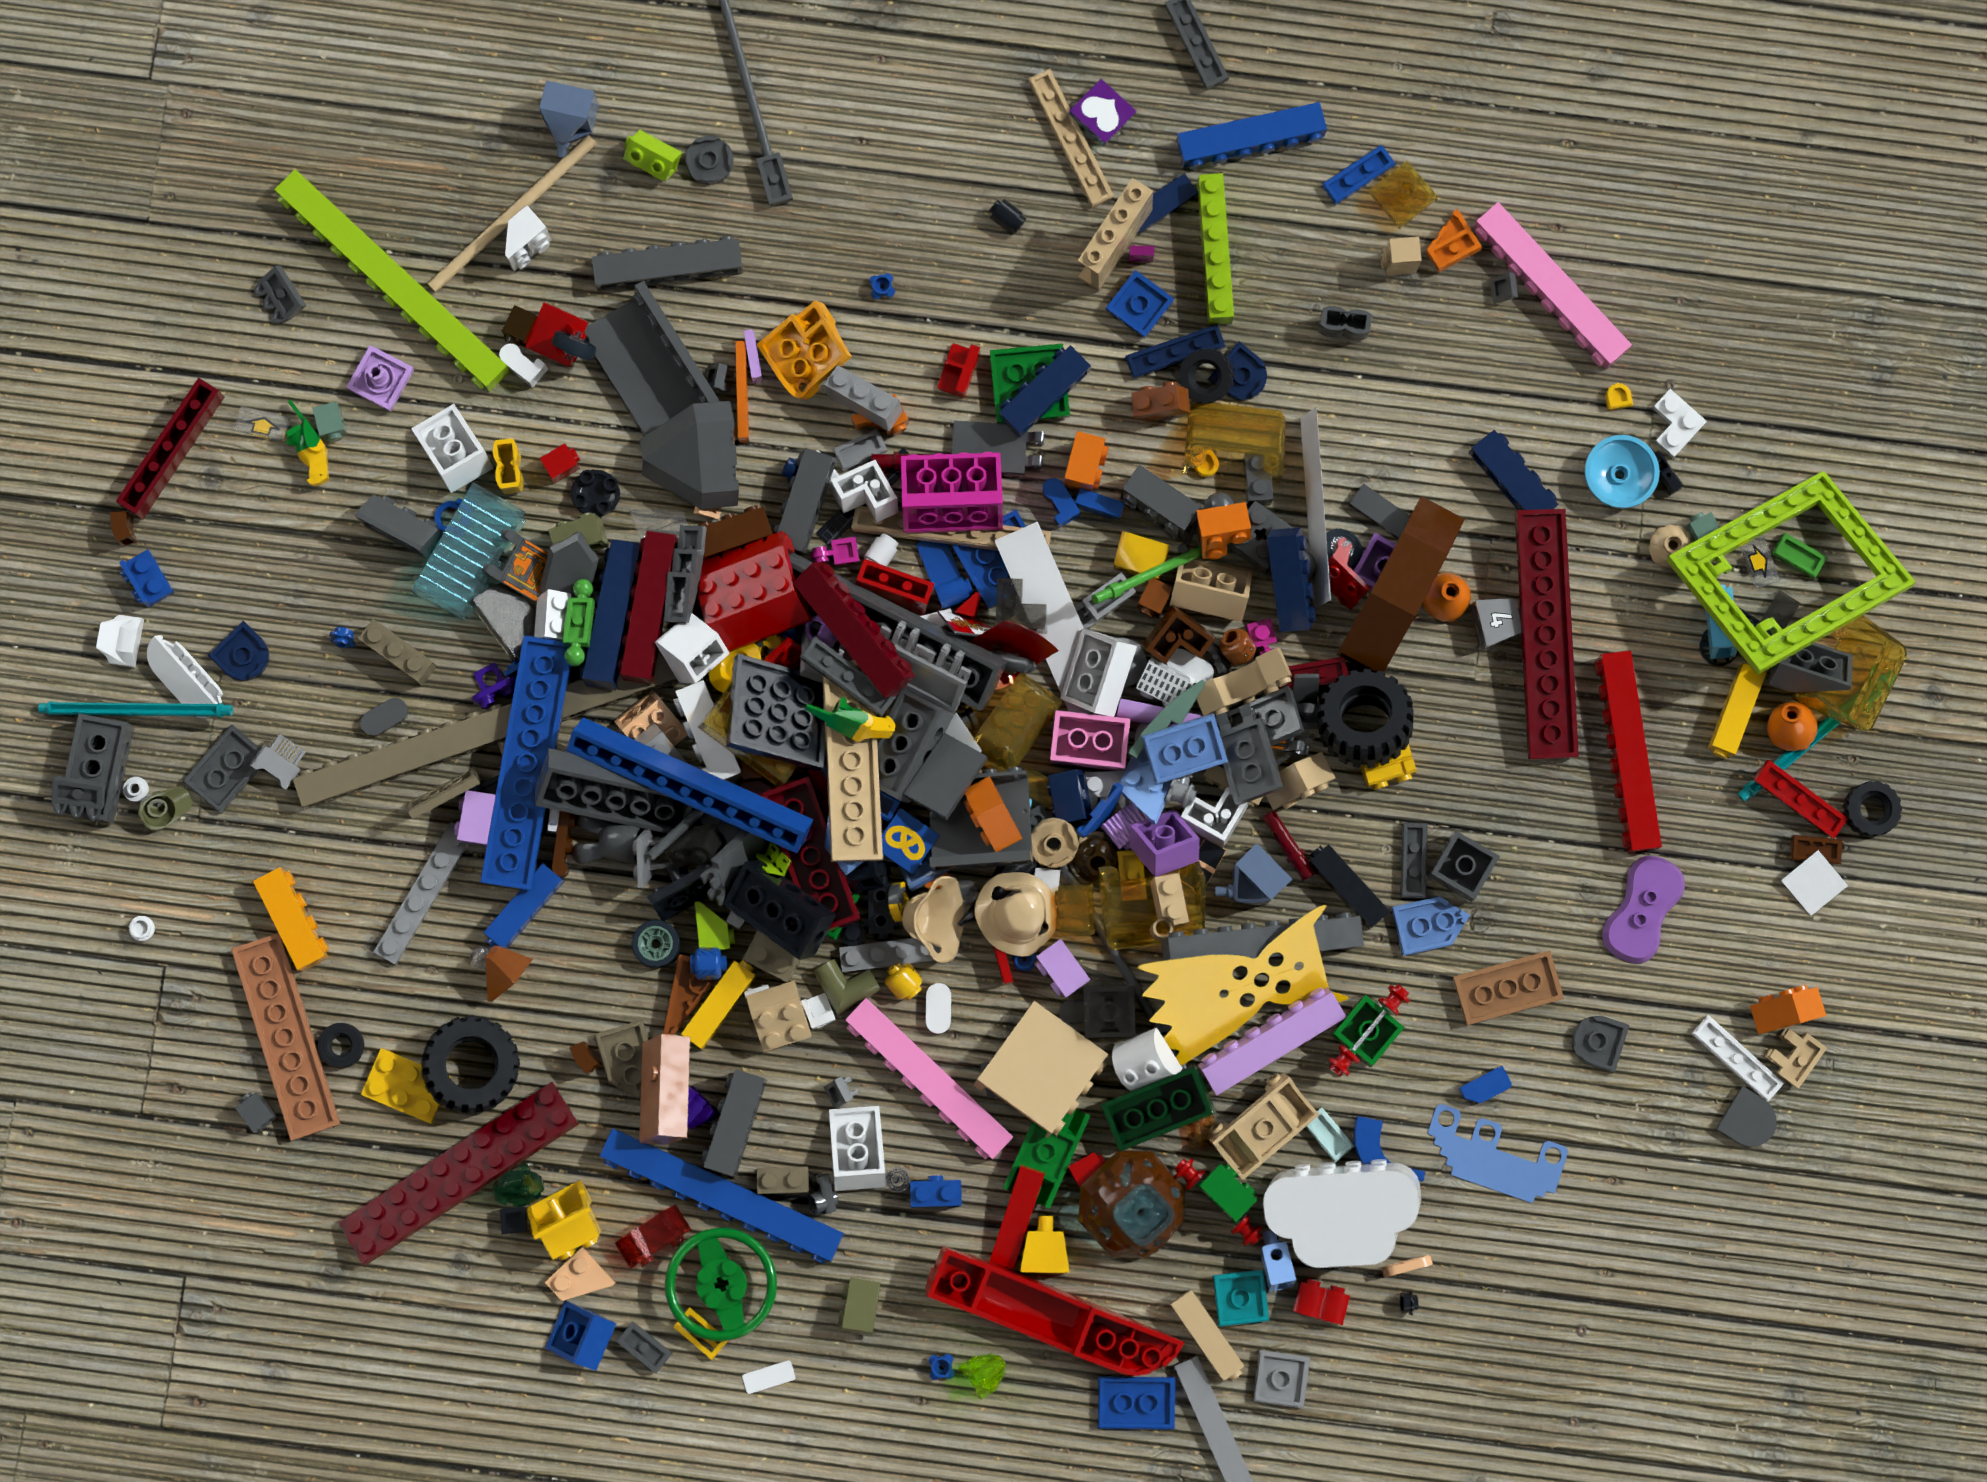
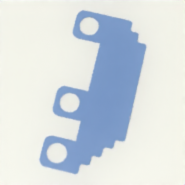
M1444 1104L1436 1107L1428 1134L1435 1136L1434 1144L1441 1146L1440 1154L1448 1158L1446 1165L1453 1168L1452 1176L1530 1203L1534 1202L1535 1196L1544 1197L1547 1191L1551 1193L1556 1192L1568 1154L1565 1146L1546 1141L1542 1146L1537 1163L1496 1149L1502 1132L1500 1124L1481 1118L1476 1123L1472 1139L1468 1140L1455 1135L1461 1117L1460 1111ZM1442 1111H1450L1454 1115V1122L1451 1126L1444 1127L1440 1125L1438 1116ZM1483 1125H1491L1495 1129V1137L1492 1140L1484 1141L1481 1139L1479 1130ZM1554 1147L1561 1152V1160L1558 1163L1551 1164L1546 1160L1545 1153L1549 1148Z

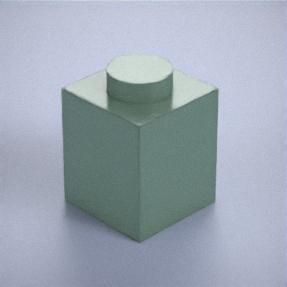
M336 401L312 408L319 436L323 441L336 442L341 440L342 436L348 435L341 407Z
M1703 512L1689 518L1691 522L1685 527L1686 531L1692 534L1693 541L1720 528L1712 512L1706 515Z

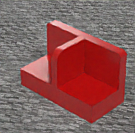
M955 343L951 345L937 386L938 390L965 398L980 355L979 346L971 344L970 348Z

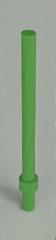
M1200 546L1120 583L1114 582L1105 587V590L1092 595V601L1098 604L1107 599L1113 600L1121 596L1124 591L1201 557Z

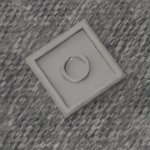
M1259 1350L1252 1401L1304 1408L1310 1357Z

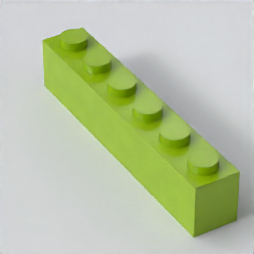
M1223 173L1202 174L1198 176L1197 191L1207 324H1232L1234 307Z

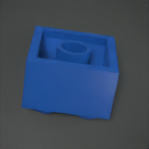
M565 1300L545 1348L574 1364L596 1371L616 1323Z

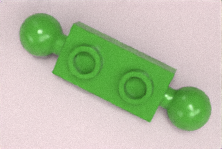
M586 579L576 581L573 586V592L577 598H568L563 644L565 647H569L564 657L565 661L571 666H578L584 661L585 654L581 647L590 646L595 602L593 598H588L593 592V586Z

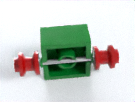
M1397 984L1395 987L1393 985L1388 987L1390 994L1386 998L1380 997L1377 1000L1382 1007L1364 995L1334 1030L1331 1036L1342 1045L1338 1048L1340 1051L1339 1056L1336 1059L1330 1057L1328 1060L1331 1064L1329 1069L1339 1077L1342 1075L1348 1077L1350 1074L1349 1066L1352 1063L1358 1064L1360 1060L1369 1068L1374 1066L1405 1028L1389 1015L1392 1013L1398 1016L1400 1013L1397 1008L1400 1004H1408L1410 1001L1407 997L1409 992L1402 986Z
M1183 1158L1174 1168L1177 1172L1174 1177L1176 1179L1182 1177L1187 1182L1185 1187L1187 1190L1191 1189L1194 1185L1196 1188L1198 1187L1234 1222L1233 1225L1235 1227L1230 1232L1232 1234L1239 1233L1244 1238L1242 1242L1244 1246L1248 1243L1253 1246L1263 1236L1260 1233L1262 1227L1260 1225L1254 1227L1249 1222L1251 1217L1249 1214L1245 1215L1242 1219L1240 1218L1257 1201L1254 1197L1257 1192L1247 1182L1241 1184L1235 1178L1238 1175L1237 1172L1228 1164L1224 1166L1217 1164L1203 1180H1199L1206 1172L1194 1169L1192 1167L1194 1162L1192 1158L1188 1161Z

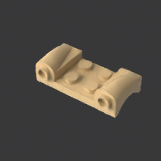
M1284 1073L1271 1075L1266 1080V1093L1230 1124L1227 1122H1217L1208 1130L1209 1135L1207 1139L1242 1180L1320 1115L1301 1094L1292 1079Z

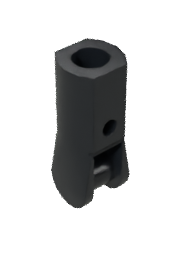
M1658 450L1655 452L1658 464H1662L1665 468L1659 473V481L1671 496L1683 488L1684 484L1673 471L1664 455Z

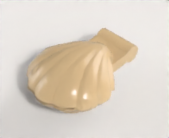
M1666 525L1665 527L1658 528L1650 539L1649 552L1652 560L1661 567L1672 568L1666 561L1668 556L1693 543L1692 534L1679 525Z

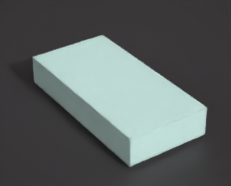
M1321 1107L1317 1110L1320 1115L1305 1128L1330 1158L1337 1162L1354 1145Z

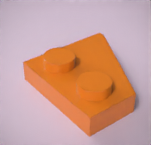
M1456 209L1452 213L1450 220L1438 233V237L1427 248L1426 254L1437 271L1441 272L1481 251L1482 246L1460 211Z

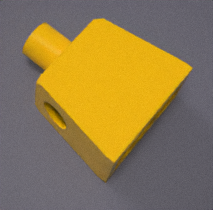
M1038 1216V1231H1027L1020 1272L1069 1273L1064 1232L1053 1231V1216Z

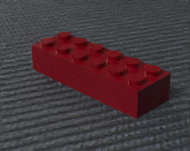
M808 776L761 793L764 798L813 819L807 838L797 853L781 847V850L791 860L788 869L793 883L837 914L827 933L862 921L846 876L839 868L840 866L837 862H831V855L824 847L827 823L810 777Z

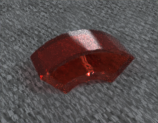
M675 1204L615 1242V1245L630 1269L638 1264L644 1267L655 1260L653 1255L668 1245L674 1248L685 1241L683 1235L692 1229Z

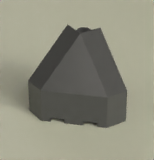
M730 401L692 404L640 439L643 458L642 476L700 509L738 506L739 483L736 480L735 468L737 456L732 431L735 429Z

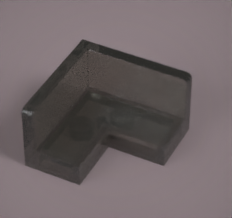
M997 578L995 625L1005 620L1029 628L1036 633L1047 634V605L1022 604L1023 579Z

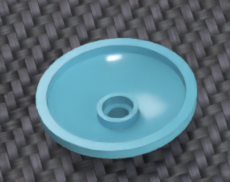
M1615 435L1600 441L1587 457L1585 463L1587 486L1595 498L1607 506L1620 509L1635 507L1647 500L1658 484L1660 471L1654 452L1646 443L1633 436ZM1615 472H1621L1623 474V478H1616Z

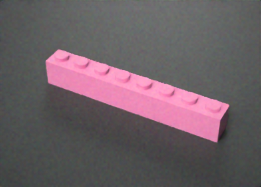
M1499 202L1476 221L1473 227L1476 236L1481 241H1486L1492 247L1491 251L1498 259H1503L1509 265V271L1515 273L1516 277H1520L1525 282V288L1532 295L1536 294L1542 300L1541 304L1544 309L1556 315L1560 326L1566 331H1571L1575 336L1576 343L1581 348H1586L1592 354L1591 357L1598 366L1608 369L1628 351L1632 344Z
M867 998L845 1019L849 1024L846 1028L856 1038L861 1035L867 1041L864 1045L874 1055L879 1052L885 1058L883 1063L893 1073L897 1069L904 1076L901 1080L911 1090L916 1087L922 1093L920 1098L929 1107L934 1104L940 1110L938 1115L948 1125L953 1122L959 1128L956 1132L966 1142L971 1139L977 1145L975 1150L985 1160L988 1156L993 1160L1013 1138L1004 1127Z

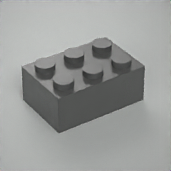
M1138 465L1122 488L1120 497L1125 502V507L1132 511L1137 509L1144 514L1142 517L1152 525L1159 524L1164 528V533L1173 539L1176 537L1182 539L1197 518L1196 510L1201 508L1199 504L1141 465Z

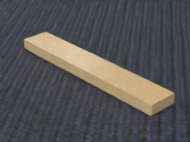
M1051 69L1029 78L1028 82L1091 208L1093 209L1114 199V195L1073 113L1069 111L1070 107Z

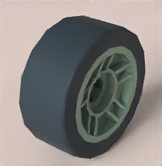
M662 920L644 922L636 929L632 938L634 955L642 964L650 968L668 966L676 959L680 952L681 942L678 933L670 924ZM654 939L661 942V946L657 949L652 947Z

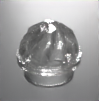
M487 946L476 948L469 956L471 958L469 965L486 970L485 957L491 949Z

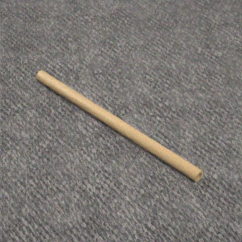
M589 135L583 139L427 283L429 287L436 293L508 226V221L524 207H529L586 155L596 145V142Z

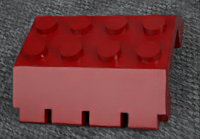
M784 531L767 536L766 541L762 538L745 545L744 549L739 547L726 552L722 558L716 556L703 562L697 593L705 624L718 633L729 652L812 621L808 602L798 593V589L793 585L795 577L789 554H793L795 551L792 540Z

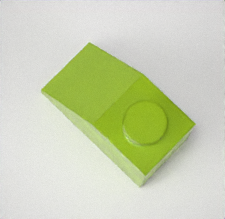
M700 901L695 902L699 948L718 947L721 952L732 950L731 944H735L734 929H729V925Z

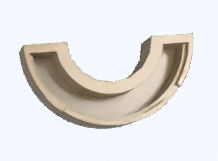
M1276 647L1256 657L1255 661L1236 671L1206 681L1205 686L1197 697V702L1203 715L1206 716L1213 713L1216 718V715L1224 712L1227 713L1228 708L1241 703L1245 705L1256 700L1257 696L1263 693L1266 696L1279 690L1278 687L1290 683L1292 674L1280 647Z

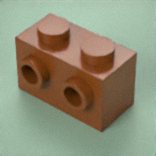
M1165 382L1162 384V387L1158 388L1144 386L1140 387V391L1131 393L1133 417L1140 420L1151 421L1190 413L1188 389L1177 385V382Z

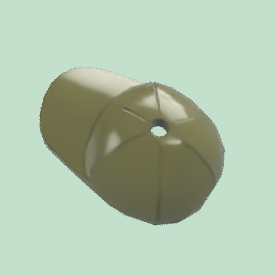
M184 787L155 791L141 801L138 815L144 826L149 829L159 830L165 828L191 809V796Z

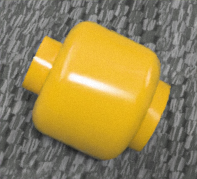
M897 962L887 970L889 975L885 979V984L897 999L904 998L907 1001L921 991L922 978L910 963L900 965Z

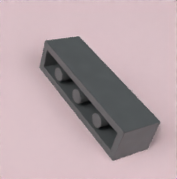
M807 448L804 449V452H800L797 458L796 466L799 468L796 476L793 475L790 480L788 489L791 492L789 498L784 500L781 507V513L783 514L781 523L776 524L773 532L775 534L784 531L792 540L794 549L807 553L837 458Z

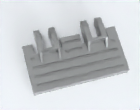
M901 620L891 640L889 638L892 630L882 626L881 634L895 645L898 655L911 665V671L915 674V677L904 688L955 713L972 672L963 666L960 668L965 652L958 651L951 664L946 661L951 645L946 643L942 647L937 661L934 662L936 652L919 643L916 645L920 629L915 627L911 631L908 641L902 639L906 629V622Z

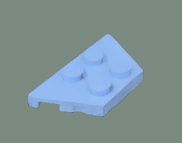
M1143 748L1137 759L1131 757L1119 784L1124 787L1121 794L1130 800L1138 811H1142L1152 824L1156 825L1166 804L1165 799L1172 780L1155 784L1146 751Z

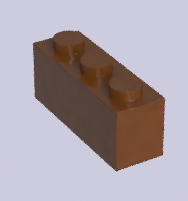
M757 505L744 509L742 514L735 516L734 513L722 516L720 518L721 521L712 524L711 521H707L697 525L707 527L703 562L716 556L721 557L724 553L739 547L744 549L745 545L762 538L766 541L767 536L773 534L764 507L758 508Z

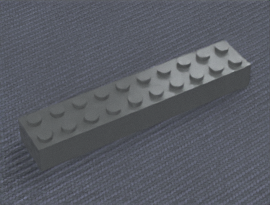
M795 553L789 554L796 580L813 562ZM834 573L835 577L848 587L852 598L864 607L865 614L870 620L876 622L880 629L882 626H885L892 630L889 639L892 640L896 627L902 620L906 622V629L902 639L908 641L911 631L915 627L920 629L916 645L919 643L936 652L934 662L937 661L940 651L946 643L951 645L946 659L951 664L958 651L965 652L960 668L963 666L972 672L961 702L979 711L989 704L1008 662L1007 660ZM808 603L811 616L818 615ZM813 621L811 626L819 630L822 625L817 621Z

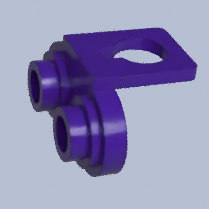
M492 663L474 673L482 690L471 698L474 705L485 709L495 703L494 698L503 694L504 697H508L514 694L516 676L504 679L496 663ZM487 672H493L497 676V681L492 686H487L483 683V676Z

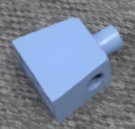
M1272 1230L1263 1232L1265 1246L1261 1247L1260 1254L1268 1291L1274 1292L1293 1288L1296 1277L1287 1242H1280L1279 1236ZM1276 1254L1280 1256V1260H1273L1271 1255Z

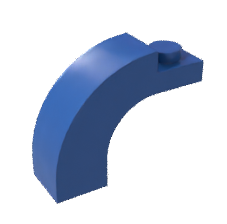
M1359 1116L1355 1117L1353 1145L1361 1165L1371 1164L1372 1160L1385 1159L1386 1163H1391L1384 1156L1380 1147L1383 1121ZM1412 1169L1417 1175L1419 1182H1423L1425 1171Z

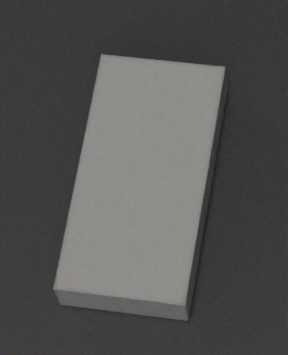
M876 428L833 448V452L842 471L846 472L871 460V453L884 454L888 452V449Z

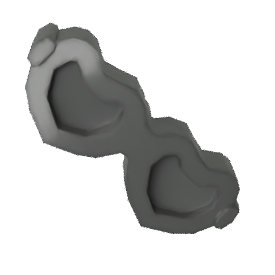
M1213 642L1207 650L1213 658L1209 663L1211 665L1215 663L1219 676L1226 675L1230 671V663L1223 657L1219 644Z

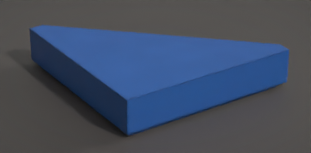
M1118 782L1113 784L1107 800L1101 799L1090 813L1093 818L1077 829L1079 836L1082 838L1086 837L1111 818L1124 788Z

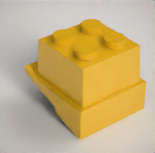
M582 1180L527 1207L533 1237L535 1240L541 1238L553 1260L559 1257L562 1261L572 1256L574 1251H576L575 1248L582 1245L583 1249L595 1244L600 1235V1226L590 1207L592 1199Z

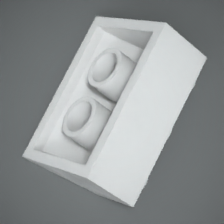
M1083 628L1060 699L1093 713L1114 717L1137 646Z

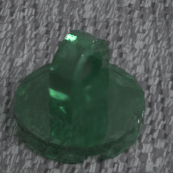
M525 1160L500 1176L493 1185L495 1200L507 1206V1203L513 1204V1207H522L536 1202L545 1190L542 1177L536 1172L530 1171V1167ZM521 1166L520 1170L513 1171L516 1167Z

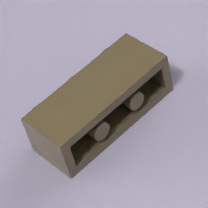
M375 619L371 620L358 637L363 644L421 686L424 685L437 667L433 661Z

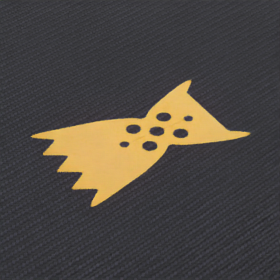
M1326 905L1317 907L1296 921L1269 943L1257 958L1240 955H1205L1157 961L1138 966L1139 969L1159 976L1142 996L1165 1001L1163 1006L1149 1021L1172 1026L1171 1030L1163 1038L1170 1049L1179 1051L1176 1059L1181 1066L1239 1029L1260 1010L1265 1002L1271 1001L1273 1003L1291 1005L1296 1001L1301 1000L1302 1002L1310 997V993L1318 988H1329L1314 930V923L1322 914ZM1281 953L1284 959L1279 966H1271L1268 962L1271 954ZM1297 962L1304 964L1301 970L1295 969L1294 966ZM1238 966H1245L1248 970L1247 976L1242 980H1236L1232 974L1233 970ZM1259 973H1266L1269 976L1268 983L1263 987H1258L1254 983V979ZM1281 980L1290 982V989L1285 994L1276 992V984ZM1223 989L1229 992L1225 998L1219 996L1220 991ZM1332 991L1338 1002L1349 999L1345 995ZM1245 993H1251L1255 997L1254 1003L1249 1007H1243L1240 1004V998Z

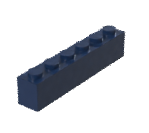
M612 539L610 547H607L605 550L604 559L607 563L605 570H602L600 574L601 592L597 593L595 597V608H597L596 615L593 616L590 646L585 647V654H587L586 663H582L580 668V677L583 679L586 687L616 691L619 672H617L618 661L620 657L623 658L624 653L622 638L624 633L628 634L629 624H626L628 609L632 610L634 601L631 600V589L633 585H637L638 579L635 576V567L637 561L641 562L642 553L639 552L640 543Z

